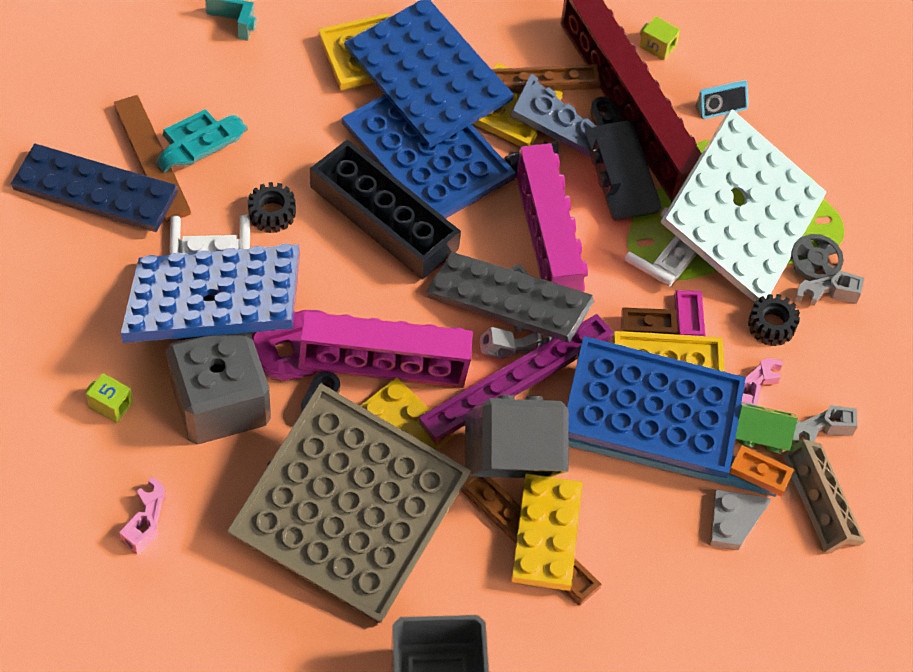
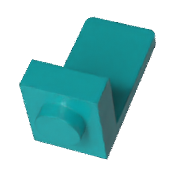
M205 0L207 14L237 19L238 38L246 41L249 40L251 31L255 32L257 26L254 2L246 0Z

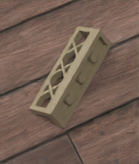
M802 439L793 445L790 451H784L782 453L786 465L794 469L792 473L793 481L824 552L832 553L845 544L860 546L865 543V539L822 444Z

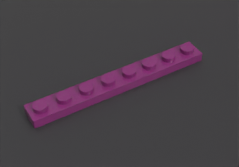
M595 314L581 323L569 343L555 338L423 414L419 417L418 423L432 441L437 443L464 427L465 414L474 406L489 398L497 399L498 395L516 396L577 360L583 336L607 342L613 338L614 332L598 314Z

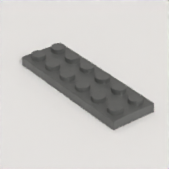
M455 252L450 254L426 290L428 298L568 343L595 302L592 294Z

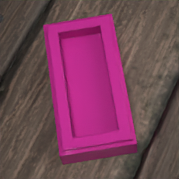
M675 290L674 302L677 335L706 336L702 291Z

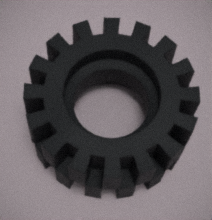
M268 182L269 187H265L263 183L260 184V190L255 187L253 194H249L248 213L254 227L258 224V229L261 231L265 227L267 233H271V229L275 228V233L280 232V227L285 230L288 228V223L292 225L296 217L294 193L290 192V188L287 186L282 189L281 183H277L276 187L273 186V182ZM268 203H277L282 206L280 210L275 212H268L262 209Z
M767 294L766 299L764 296H761L759 301H755L749 315L748 326H751L750 333L756 332L754 338L756 340L763 338L762 343L765 345L768 341H771V346H776L777 341H779L780 345H784L786 340L789 342L792 339L800 322L799 309L795 310L797 305L794 302L788 304L790 299L787 297L781 300L780 294H777L776 298H773L772 294ZM767 314L776 315L783 320L784 324L772 325L765 320L764 316Z

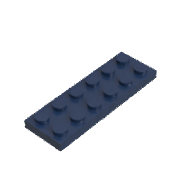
M36 143L33 144L11 182L13 190L156 233L178 193V188L175 184Z

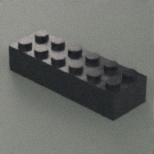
M348 139L310 167V187L422 280L445 262L452 252L459 250L461 230Z

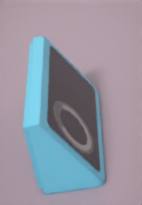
M742 80L701 89L696 103L701 118L708 119L726 115L732 109L735 112L747 110V81Z

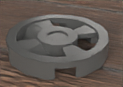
M809 234L801 237L794 244L790 258L795 265V272L808 281L836 275L842 269L844 262L843 252L838 244L829 237L820 234ZM811 240L818 244V247H813ZM837 254V264L827 262L828 255ZM823 269L824 274L814 273L815 270L818 271Z

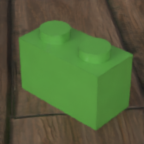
M742 402L735 439H739V444L754 447L755 443L766 445V450L775 453H782L783 449L790 451L798 417L794 413Z

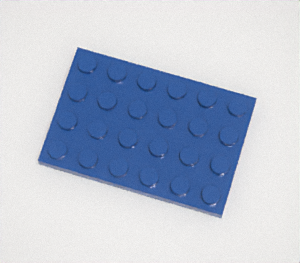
M419 0L344 42L345 49L429 149L513 100V93L431 0Z
M385 95L342 117V125L376 163L445 218L452 216L515 179L516 172L472 124L429 149Z
M583 336L567 403L568 438L727 478L730 472L746 377Z

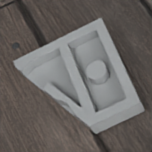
M716 490L713 503L710 546L739 550L764 511L768 508L771 498Z

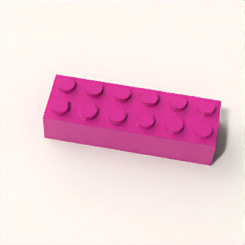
M551 143L520 147L516 179L540 277L543 280L584 292V277L588 276V267L586 261L581 259L582 244L581 240L576 239L575 218L570 217V198L564 194V175L559 174L558 171L560 167L559 156L557 153L554 154Z
M305 311L298 369L321 372L329 371L338 374L391 380L397 377L400 381L464 388L471 362L473 331L464 330L459 327L444 328L433 324L418 325L410 324L406 321L393 322L378 318H358L348 314L333 315L325 314L321 311Z

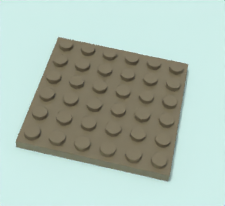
M320 383L227 532L381 624L469 477L471 470Z

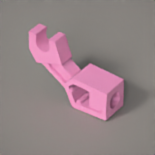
M772 358L761 360L759 366L746 377L744 392L750 391L752 395L743 393L742 402L757 405L761 389L760 384H778L781 374L773 373L771 370L780 371L783 361Z
M153 476L148 480L149 487L154 489L152 492L146 493L141 488L137 491L145 512H138L119 532L121 542L136 554H139L158 537L157 526L162 503L166 500L163 484ZM142 525H148V529L144 533L138 530L142 528Z

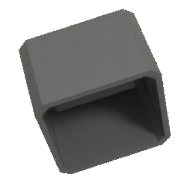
M250 332L193 337L170 344L166 350L170 381L189 441L199 445L267 426L271 419L269 385ZM220 366L225 367L220 373L210 371V369Z
M498 395L497 399L489 398L471 408L465 414V467L471 470L469 477L525 478L526 473L554 477L569 472L568 408L562 401L543 400L541 396H527L523 400L515 399L513 395Z
M478 614L399 617L392 624V672H489L486 621Z

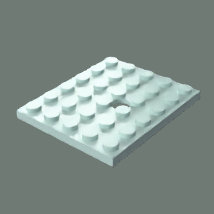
M732 109L724 116L661 220V223L755 302L756 300L759 301L761 296H764L766 299L767 294H771L792 256L794 244L803 236L826 191ZM735 188L742 192L745 198L744 205L737 206L733 203L731 189Z

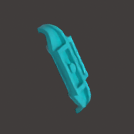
M204 109L163 129V137L170 145L160 154L156 164L163 172L168 171L172 166L195 164L196 161L232 143H236L242 137L243 132L248 131V127L238 115H230L216 121L208 110Z

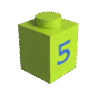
M655 16L650 23L643 25L639 34L641 36L639 47L665 60L677 46L681 29Z
M104 373L101 374L97 381H92L86 391L89 408L115 423L119 422L134 403L131 388Z

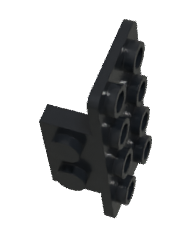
M631 120L587 128L584 135L590 150L591 161L595 165L598 183L603 190L612 219L619 221L658 213L662 206L634 123Z

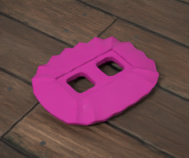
M301 310L295 312L293 329L253 333L252 339L263 371L269 378L286 381L291 378L311 377L315 373L321 372L298 369L305 311L314 312L320 310ZM284 342H290L294 353L285 357L279 356L275 346Z

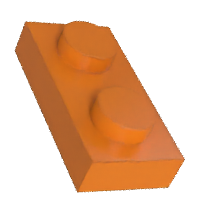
M741 445L729 473L782 497L794 469Z

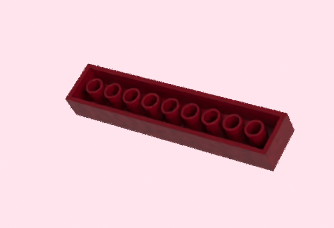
M564 0L560 23L584 63L586 65L597 64L601 82L600 89L605 97L611 98L616 103L622 120H631L634 123L647 164L672 203L702 154L697 147L695 138L686 130L683 119L675 113L670 99L665 97L659 82L652 77L647 63L641 60L635 45L630 43L624 28L618 24L612 9L607 7L604 0Z

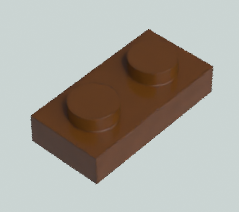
M622 307L621 330L625 332L677 335L676 309Z

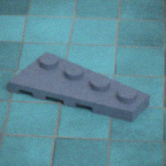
M531 73L510 116L590 157V150L584 133L587 128L596 125L588 118L583 119L580 117L572 105L569 103L565 105L555 96L556 93L551 88H544L537 82L538 78Z

